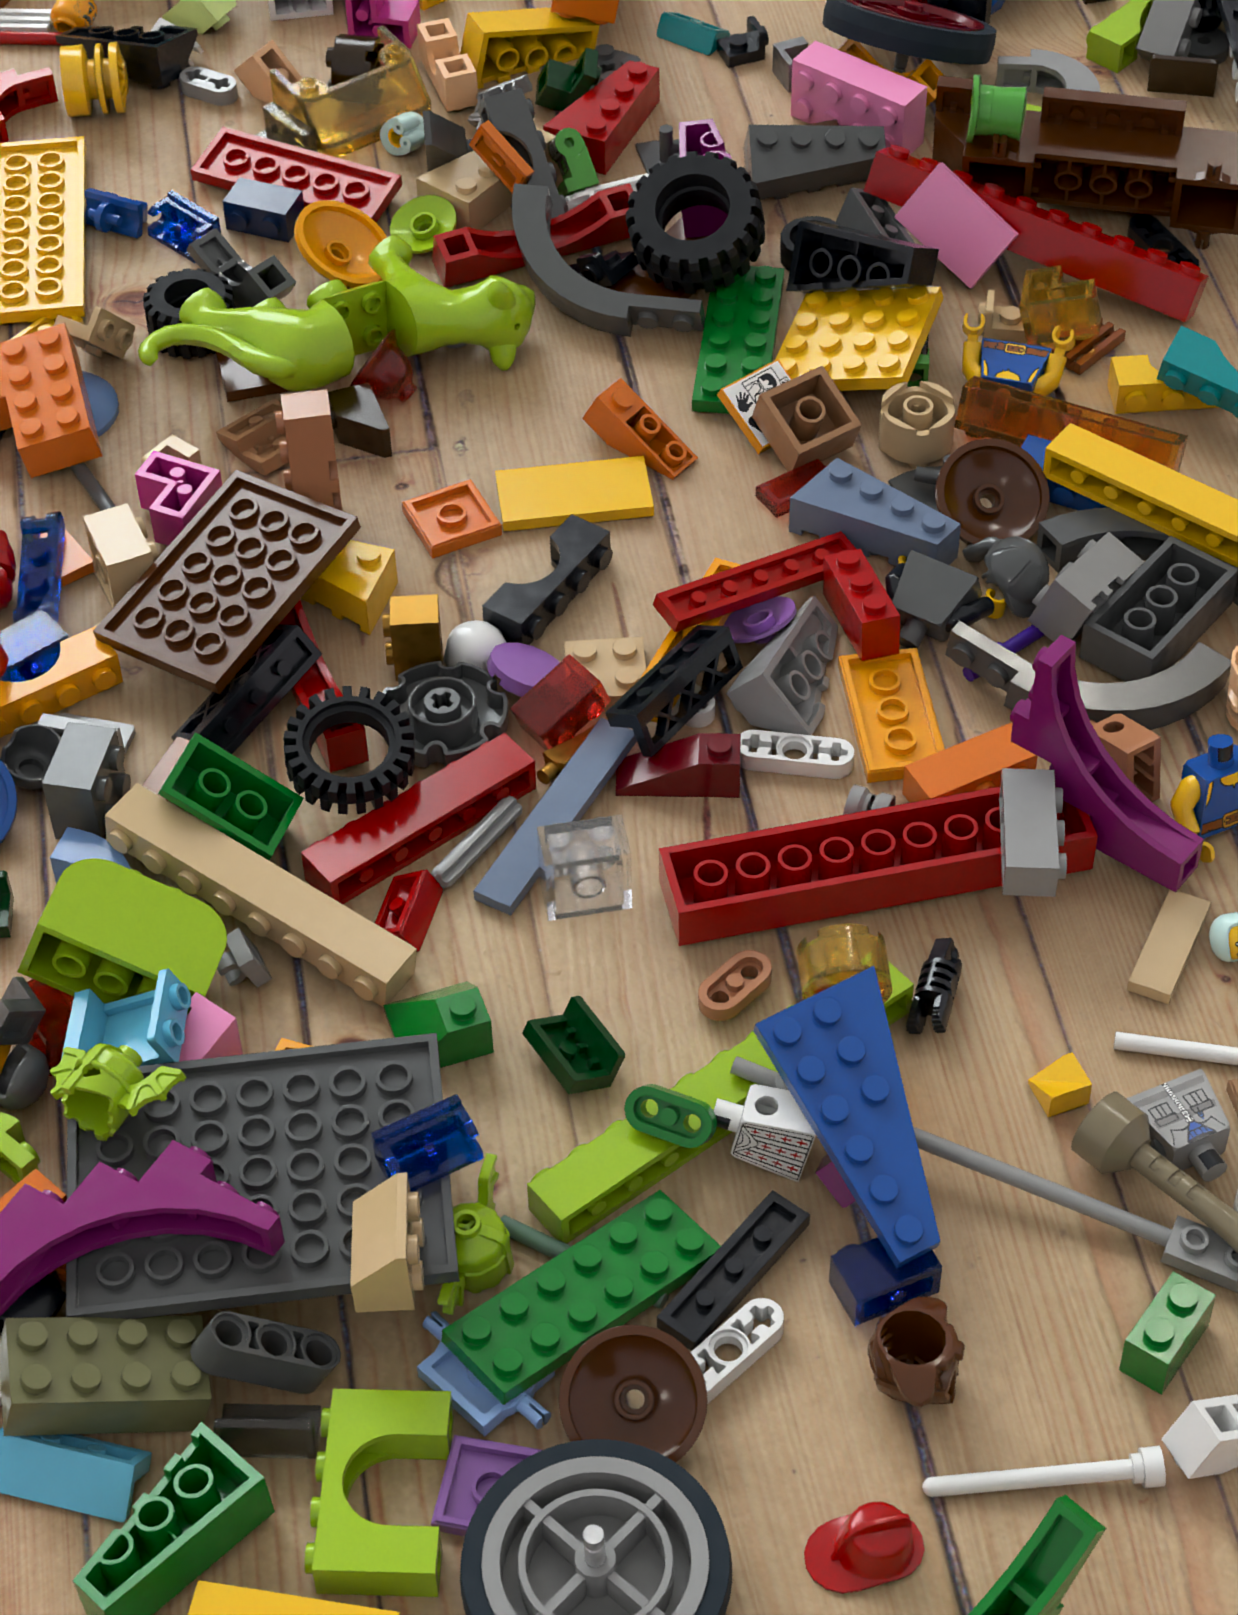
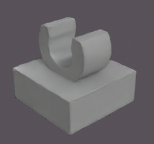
M238 927L227 934V944L231 952L223 953L217 970L221 976L225 975L229 985L234 986L241 983L246 976L257 988L271 980L272 977L258 948Z

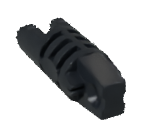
M952 938L936 939L928 960L924 961L906 1022V1031L909 1034H921L928 1015L932 1016L931 1021L935 1032H946L962 970L959 952L954 946Z

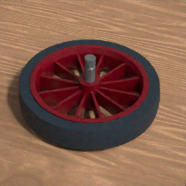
M827 0L822 22L825 28L843 37L896 52L895 67H893L892 71L905 73L909 56L956 64H986L989 62L994 50L997 32L993 26L976 18L914 0Z

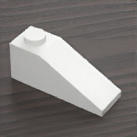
M1238 1394L1192 1401L1162 1437V1441L1174 1457L1176 1464L1183 1470L1188 1479L1223 1474L1238 1467Z

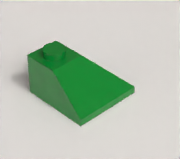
M467 981L383 1005L394 1038L437 1033L440 1068L494 1053L490 1016L478 987Z

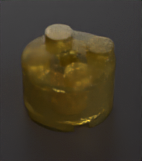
M854 923L836 924L817 930L818 938L807 943L805 937L798 944L796 956L802 1000L872 966H875L883 1004L890 998L893 987L885 938L881 933L878 932L876 937L869 934L868 926Z

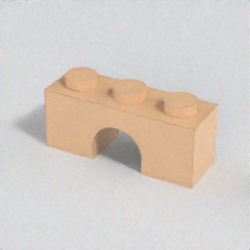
M449 18L417 24L419 56L446 111H459L467 107L476 106L478 102L477 72L468 54L460 55L458 36Z

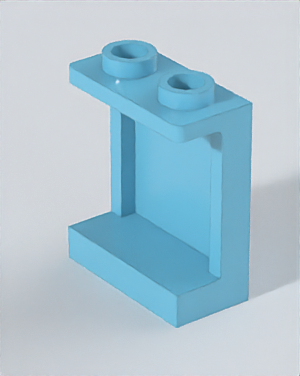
M169 968L159 971L156 990L104 1004L90 988L75 992L63 1049L71 1047L85 1050L87 1053L90 1048H93L98 1043L109 1044L118 1048L120 1045H126L134 1049L141 1056L143 1063L140 1066L179 1062L181 1047L185 1040L184 1030L188 1008L191 1005V993L188 987Z

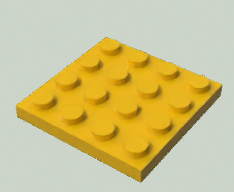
M915 286L913 288L849 289L846 291H814L806 293L775 360L779 359L792 379L823 365L839 391L890 389L899 383L909 382L944 297L941 287Z

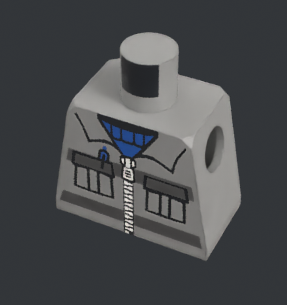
M1202 1069L1127 1098L1148 1115L1151 1136L1150 1146L1182 1171L1194 1166L1206 1182L1217 1179L1225 1172L1227 1164L1220 1155L1226 1150L1230 1125Z

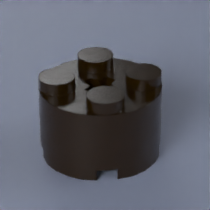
M349 34L336 36L334 47H328L326 51V66L331 68V79H329L327 86V96L329 99H334L338 102L375 105L380 102L383 89H377L380 79H385L386 52L384 43H379L381 37Z

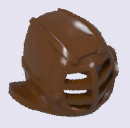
M917 1297L899 1306L885 1317H881L877 1322L874 1334L869 1340L867 1349L870 1366L879 1391L892 1399L919 1407L927 1404H951L954 1402L956 1378L959 1375L958 1365L959 1361L963 1360L965 1345L962 1341L958 1340L953 1325L947 1321L946 1303L938 1298Z

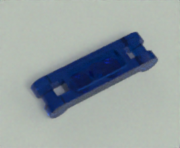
M60 511L47 513L45 518L36 519L35 516L21 518L22 547L17 606L12 613L13 623L18 632L31 630L33 625L42 624L43 627H50L58 624L65 538V522ZM48 533L47 537L40 538V534Z

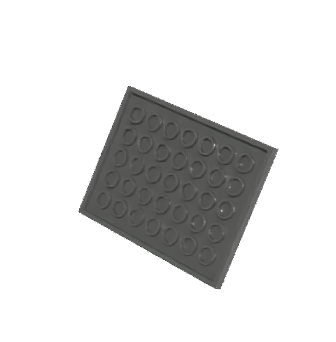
M437 1033L144 1065L139 1067L144 1078L148 1077L160 1066L181 1069L186 1076V1080L174 1085L168 1092L165 1101L155 1100L149 1102L138 1110L136 1116L129 1114L112 1137L110 1136L107 1141L98 1140L94 1135V1131H84L81 1129L75 1119H67V1199L99 1161L115 1170L117 1168L126 1169L139 1181L171 1141L175 1140L188 1148L196 1146L205 1151L213 1161L217 1181L227 1182L241 1196L254 1203L261 1201L270 1205L280 1216L285 1243L272 1256L240 1242L207 1235L163 1234L128 1239L92 1250L66 1263V1317L138 1319L352 1294L350 1284L353 1201L396 1173L406 1172L410 1192H419L420 1218H423L424 1247H420V1260L423 1261L424 1285L459 1281Z

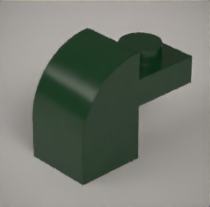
M586 47L575 66L549 59L537 78L535 104L552 110L563 111L595 87L601 75V66H598L599 51Z

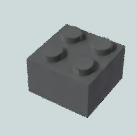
M72 722L67 723L42 781L55 839H61L67 827L84 830L106 839L105 814L130 790L131 786L130 775L125 773L124 768L125 750L123 746L119 745L116 728Z

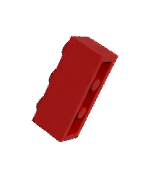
M843 550L839 553L823 556V595L861 662L899 654L900 614L862 550Z

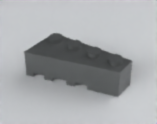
M749 124L743 146L745 170L750 174L751 181L756 183L760 200L771 197L778 200L788 198L790 193L805 190L811 193L820 191L821 187L836 184L840 187L867 181L876 152L886 148L884 126Z

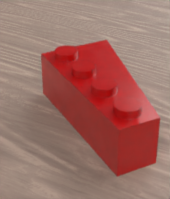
M629 60L543 125V130L555 136L564 128L577 130L583 137L595 172L606 175L660 102L659 68L646 65L643 62Z

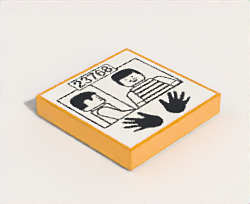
M779 359L721 388L717 394L758 454L771 448V445L752 418L759 395L792 380Z

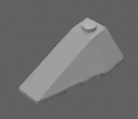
M815 595L803 604L796 612L794 618L744 668L726 693L735 709L743 714L750 725L774 732L812 735L824 717L825 705L821 703L822 692L828 689L830 679L825 675L827 662L833 659L838 625Z

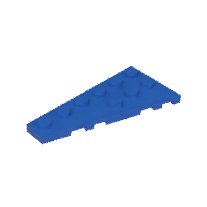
M872 966L756 1023L753 1032L896 1268H899L937 1248L941 1241L875 966Z

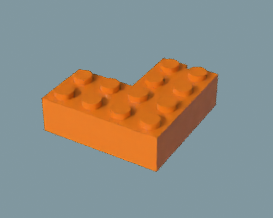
M65 323L0 342V431L13 428L17 450L31 478L103 456L78 353Z

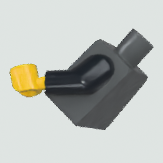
M913 550L910 551L907 560L905 556L900 555L898 557V565L885 577L886 592L900 614V625H903L900 631V645L905 648L918 649L925 635L939 641H946L950 636V631L959 621L970 626L985 617L999 619L1003 617L1007 606L1005 599H994L996 591L991 588L987 589L985 597H981L982 590L977 576Z

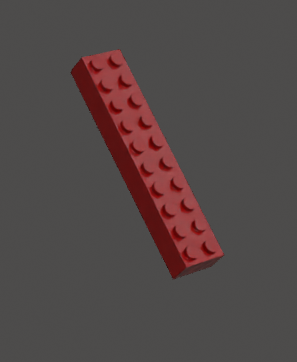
M1000 786L659 848V882L678 945L683 946L1002 886ZM1063 801L1062 813H1057V820L1065 821L1064 846H1058L1059 853H1066L1067 856L1066 874L1093 869L1098 838L1089 814Z

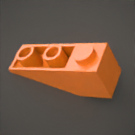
M622 378L618 379L597 396L582 418L607 445L629 457L644 456L646 466L672 480L698 459Z

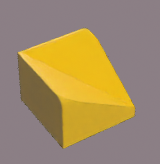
M1072 1052L1063 1055L1028 1079V1084L1047 1117L1089 1104L1092 1083Z

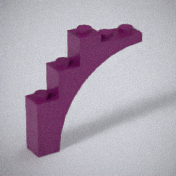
M1060 635L1049 647L1041 648L1033 661L1032 669L1035 670L1034 684L1029 691L1028 698L1026 700H1019L1011 712L1010 721L1013 725L1010 741L1051 763L1049 770H1054L1055 787L1063 788V801L1090 815L1089 817L1098 835L1097 850L1176 892L1197 869L1204 839L1174 821L1153 804L1125 776L1107 752L1090 722L1080 695L1075 669L1076 642Z
M175 1140L171 1141L139 1181L126 1169L117 1168L115 1170L99 1161L65 1203L54 1192L46 1189L41 1192L25 1183L0 1212V1316L27 1289L56 1268L92 1250L128 1239L163 1234L207 1235L240 1242L274 1256L285 1243L280 1216L270 1205L261 1201L254 1203L241 1196L227 1182L217 1181L213 1161L205 1151L196 1146L188 1148Z

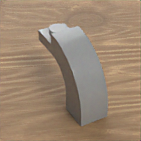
M1031 49L1030 57L998 56L996 86L1027 87V92L1043 94L1044 86L1100 92L1099 82L1092 71L1069 56L1039 49Z

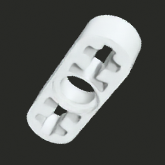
M747 730L741 733L740 766L746 770L828 779L844 778L853 770L854 748L844 739L764 730ZM751 748H757V752H750ZM772 749L776 750V755H772ZM796 749L802 751L805 756L800 759H790L784 753L788 750ZM813 753L818 754L817 759H813ZM833 756L839 757L838 761H834L831 759Z
M756 1298L749 1301L691 1351L704 1374L708 1403L781 1339L783 1335L784 1314L781 1307L773 1300ZM756 1318L758 1321L763 1322L768 1318L770 1319V1327L768 1328L766 1325L761 1324L753 1330V1319ZM750 1333H751V1343H750V1341H749V1339H748V1337H747ZM723 1344H733L742 1351V1354L734 1361H723L716 1356L715 1350ZM705 1361H706L708 1367L710 1368V1369H709L708 1371H706V1372H705Z

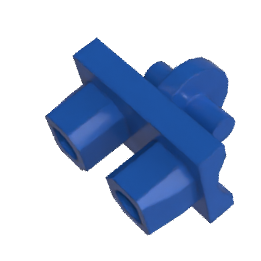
M93 188L85 190L87 203L85 212L86 224L95 226L96 230L104 233L113 231L133 238L142 236V225L147 221L148 213L146 202L128 199L114 193L103 192Z

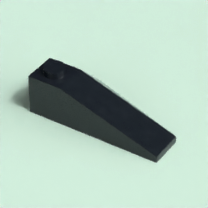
M113 26L74 27L56 35V42L63 46L82 44L89 59H94L96 43L102 44L104 56L108 58L109 42H118L121 55L126 63L128 79L136 83L151 84L153 89H163L171 85L170 82L180 78L181 71L186 69L198 32L197 28L181 26H160L159 31L144 32L143 26H132L131 28L114 31Z

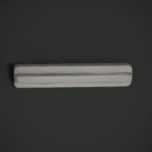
M512 796L502 798L432 870L431 875L442 888L452 886L522 814V806Z

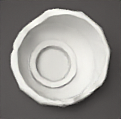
M479 620L464 622L456 626L449 634L444 661L447 667H453L458 662H465L487 671V661L491 651L495 646L506 643V640L501 631L488 622Z

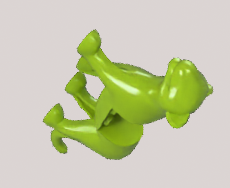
M396 234L383 239L369 255L368 264L383 281L372 282L351 289H347L344 283L338 279L328 281L318 286L308 296V310L286 308L276 297L265 299L254 307L226 309V303L218 293L209 287L202 288L193 293L182 304L179 318L183 323L167 325L152 332L141 342L138 355L143 364L152 366L158 359V353L168 347L177 345L204 347L229 357L251 373L268 378L269 381L288 391L311 390L332 383L351 373L354 367V356L389 346L404 357H410L460 343L481 345L489 351L494 365L501 371H506L515 360L516 348L523 343L530 330L536 298L532 289L500 276L490 275L484 281L474 286L450 290L434 283L409 266L413 257L412 248Z

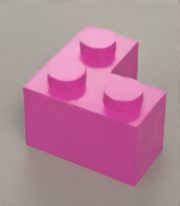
M345 0L349 35L381 37L379 43H384V46L411 49L418 35L417 24L421 23L419 0Z
M154 450L135 473L141 508L147 509L150 512L155 542L166 546L170 545L222 486L220 470Z

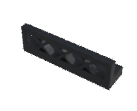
M279 624L220 694L212 692L171 737L174 741L177 736L190 740L196 732L233 754L319 659L322 653L298 625Z
M697 625L605 712L610 727L632 728L642 755L653 757L743 668L729 627ZM723 652L727 665L719 672L717 671L719 654ZM702 672L704 674L701 690L696 694L694 693L696 678ZM679 694L681 698L678 713L672 716L673 701ZM654 717H657L655 735L651 738L647 724Z

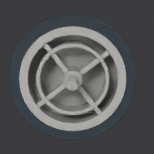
M609 1439L572 1441L541 1450L525 1458L501 1476L487 1491L470 1520L464 1538L460 1567L461 1596L466 1615H725L732 1587L731 1551L723 1521L710 1496L691 1474L673 1460L646 1447L624 1441Z

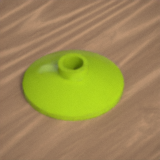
M436 195L416 197L403 204L396 211L390 223V235L397 234L411 246L414 254L430 252L433 250L434 235L455 230L457 225L456 211L453 205L443 197Z

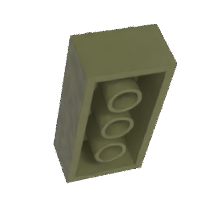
M202 1315L155 1316L138 1319L100 1317L5 1318L0 1340V1388L4 1436L194 1431L201 1421L205 1422L212 1400L209 1374L201 1371L195 1365L190 1353L193 1342L204 1330Z

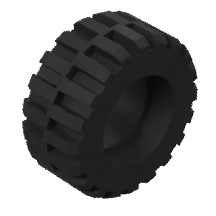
M697 151L686 152L687 156L677 158V154L666 158L667 163L663 165L656 163L649 169L650 175L648 177L641 176L635 184L637 192L633 191L630 194L627 202L629 209L626 211L628 233L634 254H636L637 261L642 270L647 271L649 278L654 282L661 283L663 281L665 288L672 291H677L678 287L683 288L685 294H696L697 289H705V293L716 291L715 286L724 284L727 287L735 282L734 277L737 274L741 277L744 276L751 269L749 261H757L761 253L760 246L764 243L766 234L759 190L756 183L751 181V176L745 168H737L736 161L728 157L720 160L718 153L706 152L704 156L698 155ZM708 205L716 207L728 215L724 224L716 232L699 240H681L665 232L669 221L677 213L688 207Z

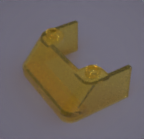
M383 25L377 27L378 37H381L379 43H384L385 46L378 53L381 67L329 88L322 81L313 77H305L291 84L275 68L269 70L275 115L312 151L340 158L381 141L380 130L389 119L404 112H416L423 116V111L432 112L431 99L410 49Z

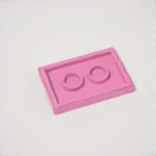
M943 162L934 168L894 216L924 246L939 249L938 259L970 289L974 288L1019 235L1015 229Z

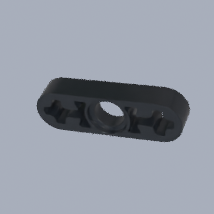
M1139 214L1129 220L1127 237L1135 241L1134 246L1146 251L1148 248L1170 250L1169 252H1164L1168 255V260L1178 264L1185 261L1199 266V260L1156 217Z

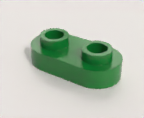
M648 1084L636 1088L628 1095L625 1102V1116L633 1128L682 1147L695 1148L708 1142L715 1134L717 1128L716 1115L707 1103L659 1085ZM648 1099L654 1100L657 1103L658 1112L656 1115H652L647 1111L646 1103ZM691 1114L699 1117L701 1121L699 1130H694L690 1127L688 1119Z

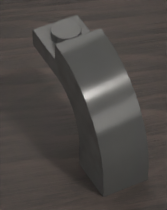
M217 228L190 243L186 250L201 269H206V272H216L219 274V277H224L228 280V285H231L233 290L235 308L254 307L265 299L272 297L281 300L291 293L296 284L294 278L275 255L255 267L248 265Z

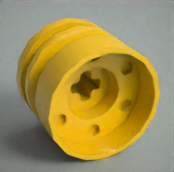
M109 42L108 58L104 56L102 44L96 43L94 59H88L82 44L61 46L60 72L68 116H91L93 100H99L103 114H109L110 99L112 98L116 112L126 113V100L129 93L126 63L121 55L118 42Z

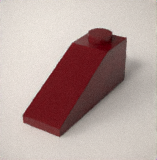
M698 733L665 744L653 757L643 756L641 752L627 756L616 770V796L740 798L741 734Z

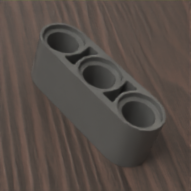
M229 1311L217 1313L193 1342L190 1350L191 1358L195 1365L207 1374L299 1394L314 1392L337 1366L341 1357L338 1344L326 1333Z

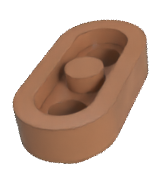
M744 950L733 955L699 986L698 1007L701 1013L715 1021H725L735 1017L769 987L772 978L771 961L765 954L755 950ZM751 976L754 979H746L745 977Z

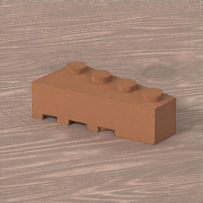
M328 390L281 394L282 411H275L278 435H286V440L279 441L282 464L289 463L290 469L283 470L285 489L343 511Z

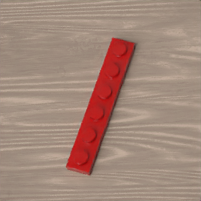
M840 531L656 594L653 606L672 630L677 632L823 581V556L839 553L843 550H855L856 547Z

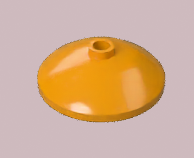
M330 200L311 203L301 211L294 226L296 244L304 259L317 273L330 281L338 279L346 287L352 288L383 281L368 264L371 252L383 239L387 238L384 231L373 219L353 206Z

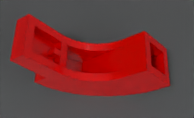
M50 67L17 75L14 68L0 73V143L9 142L6 122L12 116L28 109L58 102L54 76Z

